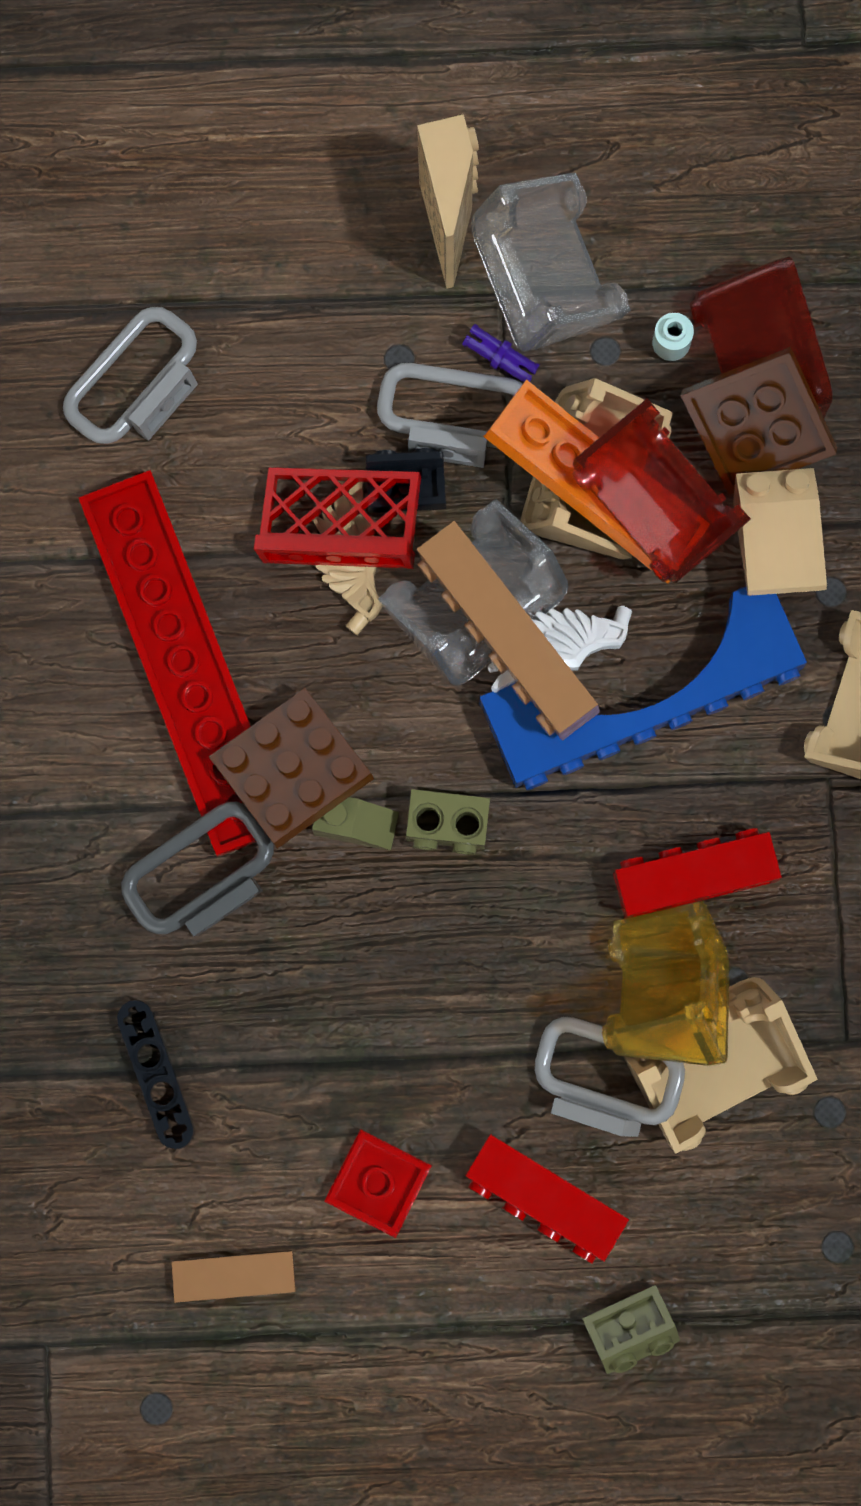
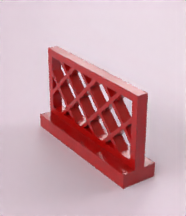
M268 468L260 535H255L254 551L263 563L414 569L415 552L413 551L421 475L419 472ZM278 479L294 480L299 485V488L284 501L276 494ZM321 481H331L337 489L323 501L319 502L310 490ZM338 481H346V482H344V483L341 485ZM358 482H369L375 490L360 503H357L347 491ZM396 483H410L409 495L397 505L385 493ZM307 494L316 506L299 520L289 507ZM344 495L354 507L336 521L327 511V508ZM381 496L392 509L374 522L364 510ZM275 500H276V502H277L279 505L274 508V504H275ZM405 508H407L406 515L402 512ZM284 511L295 522L284 533H271L272 521ZM323 513L333 525L322 534H311L305 526ZM361 514L370 524V527L359 536L349 535L343 527L357 515ZM398 515L405 522L404 537H387L381 528ZM300 530H302V531L304 532V534H297V533H298Z

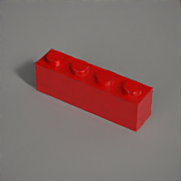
M753 828L736 833V840L721 844L720 838H712L698 842V850L683 853L682 848L677 847L659 852L660 859L644 863L643 857H636L620 862L621 869L615 870L613 876L625 920L778 882L782 876L770 832L759 834L758 828Z
M491 1134L465 1175L472 1180L468 1188L488 1200L492 1193L506 1201L502 1209L522 1221L526 1215L536 1219L541 1223L537 1230L557 1243L561 1236L576 1244L572 1252L593 1264L596 1257L605 1262L629 1221L628 1218Z

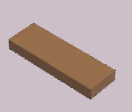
M293 1251L172 1261L174 1303L296 1292Z

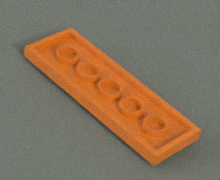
M527 379L483 436L666 583H669L676 577L709 526Z

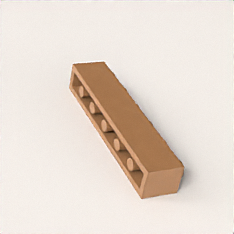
M455 521L417 548L422 559L417 565L430 583L436 579L445 589L440 594L443 600L454 613L458 610L463 612L469 620L464 624L467 631L477 643H480L482 640L487 643L493 651L487 656L501 674L508 670L515 679L516 683L511 687L525 705L532 701L539 710L540 714L535 718L549 736L556 732L563 741L600 713L599 706Z

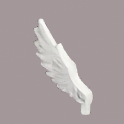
M619 606L617 607L614 619L610 620L598 618L595 615L589 618L577 609L574 613L568 608H565L562 613L550 609L548 615L539 611L536 612L533 622L572 671H578L582 662L590 654L604 649H619L627 636L628 623L632 611L628 607ZM493 663L489 664L488 671L490 673L498 671ZM507 670L498 676L491 690L496 693L516 681Z

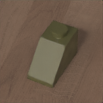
M348 797L315 821L312 831L314 836L391 851L399 812L361 799Z

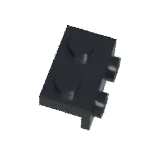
M419 448L412 453L380 450L372 455H366L367 470L420 473L421 483L417 511L446 509L444 454L442 451H435L430 448ZM367 482L368 495L375 490L369 482ZM396 483L385 493L397 505L409 495L410 483ZM381 496L368 506L369 513L388 512L392 509Z

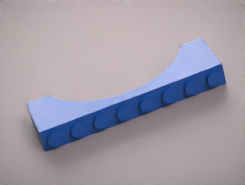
M744 587L734 591L729 599L725 632L720 646L708 665L682 690L655 705L623 714L596 715L562 741L556 732L551 736L545 732L535 718L540 714L539 710L532 701L525 705L511 687L513 684L496 693L492 691L480 696L479 704L515 788L524 785L526 790H531L547 783V775L561 770L562 775H567L583 768V761L597 755L599 760H603L619 753V746L632 740L635 745L645 743L657 736L656 730L669 725L671 730L681 728L693 721L692 715L705 710L707 715H711L729 706L727 701L740 695L743 700L753 698L765 691L763 686L776 680L779 686L787 684L800 677L799 671L804 668L807 661L777 594L748 596L747 588Z

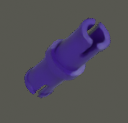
M477 324L473 325L469 331L470 334L482 342L479 343L467 335L462 343L464 347H468L490 361V366L495 370L501 368L523 383L526 379L529 382L532 380V375L520 369V367L535 375L540 364L533 362L511 348L512 343L505 340L502 342L478 327Z

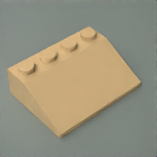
M464 114L417 125L419 184L446 289L454 287L472 211V194L478 193L476 165H479L476 151L479 150L475 128H467Z

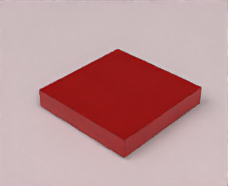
M360 1129L324 1202L396 1238L432 1165Z

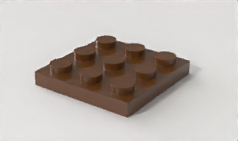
M791 347L682 390L681 398L729 495L734 493L735 478L738 473L799 469L837 454L835 441Z
M306 688L209 756L212 763L277 849L374 779L372 773Z

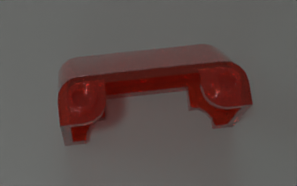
M790 256L774 260L695 293L694 301L690 302L692 317L695 324L701 323L705 330H709L721 374L791 347L822 416L825 418L833 399L831 384L797 269Z
M646 398L574 459L573 467L575 471L572 473V477L584 491L591 490L649 557L652 561L649 566L653 573L662 582H666L669 579L671 582L677 583L741 530L751 518L739 504L733 509L728 505L724 506L722 504L727 498L723 493L717 495L667 437L670 433L666 427L660 431L658 430L660 426L654 418L660 412Z

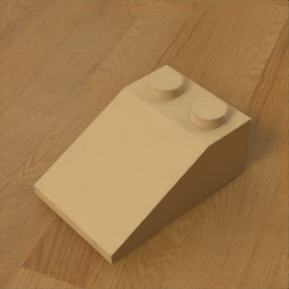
M814 468L736 474L733 504L748 596L826 590L827 580L820 502Z

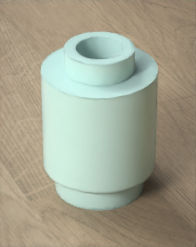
M668 313L662 316L656 324L652 340L655 353L668 361H676L683 358L690 349L694 335L691 321L680 313Z

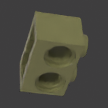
M411 789L406 840L414 842L413 848L435 851L438 844L453 846L452 852L476 855L477 849L485 850L490 798ZM424 812H433L438 816L440 822L434 830L424 831L417 825L418 817ZM464 816L473 817L479 824L478 830L468 836L459 833L456 823L460 818Z

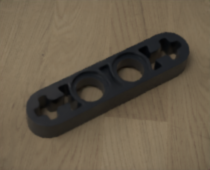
M137 1000L129 1001L118 1012V1026L158 1138L167 1148H185L194 1139L195 1127L155 1014L146 1003ZM136 1008L138 1012H145L147 1018L141 1021L144 1033L147 1034L153 1029L155 1037L143 1038L133 1045L131 1037H139L136 1027L134 1025H127L125 1019L131 1017L130 1010ZM145 1045H155L160 1051V1061L154 1067H144L138 1058L139 1051ZM159 1082H168L174 1089V1097L167 1105H158L152 1098V1090ZM180 1105L182 1112L173 1113L178 1125L185 1124L187 1126V1131L182 1133L183 1141L177 1143L175 1138H167L166 1131L171 1129L169 1118L165 1116L160 1120L158 1112L170 1111Z

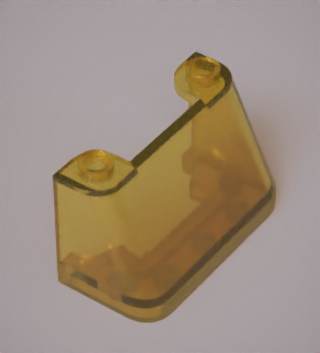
M701 901L614 921L613 938L608 940V950L612 961L619 963L623 974L620 1015H609L607 1024L602 1026V1036L607 1049H613L614 1053L618 1056L701 1066H715L726 1063L728 1059L729 960L724 942L705 902Z

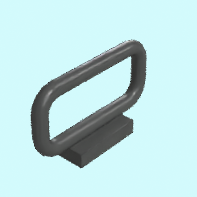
M225 802L134 863L124 874L121 882V894L137 921L147 931L155 934H169L186 925L193 937L199 936L263 891L253 877L270 864L274 854V844L243 803ZM227 818H239L257 842L258 852L256 856L165 919L156 918L137 892L138 881Z

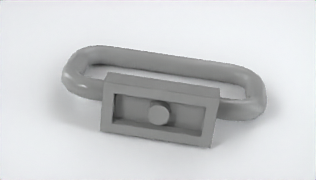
M149 307L141 310L69 389L63 402L66 420L86 438L98 444L116 442L132 427L149 441L198 385L191 370L186 367L196 352L197 339L195 332L187 323L163 307ZM149 323H162L180 337L182 341L181 348L111 427L106 429L97 427L79 412V402Z
M400 363L391 367L385 373L381 382L377 414L381 422L388 429L398 433L409 434L408 453H412L419 448H430L435 451H442L444 462L484 468L487 447L497 448L483 437L487 431L398 417L392 410L396 385L401 379L413 378L503 392L514 396L522 383L507 377L417 363Z
M564 1016L553 1020L545 1028L538 1047L534 1069L537 1081L541 1087L549 1093L561 1097L554 1099L551 1110L552 1114L619 1136L638 1137L642 1123L657 1125L666 1122L674 1114L685 1079V1068L681 1057L668 1046L578 1018ZM565 1032L572 1033L664 1062L668 1067L669 1076L661 1104L657 1108L649 1109L554 1078L551 1074L550 1066L558 1037Z

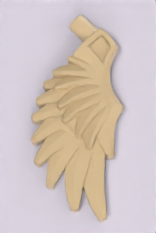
M358 482L349 490V494L357 503L364 499V482ZM343 495L334 502L335 511L331 505L327 508V511L338 521L354 506ZM323 513V519L317 516L313 520L320 534L333 525ZM359 514L345 525L343 529L349 535L359 536L370 527V524ZM316 565V569L326 574L322 576V581L329 584L332 591L342 594L343 599L357 611L345 626L352 633L358 635L369 621L371 622L377 617L383 606L375 587L377 567Z

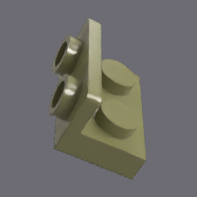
M656 1285L582 1318L606 1374L626 1372L632 1369L637 1364V1361L649 1355H663L669 1352L675 1343L680 1341L676 1326Z

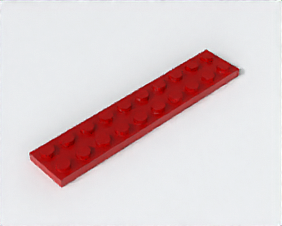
M151 470L78 497L201 817L225 802L242 803L212 763L209 756L247 730L251 725ZM236 817L227 818L207 832L217 857L256 842L244 823Z

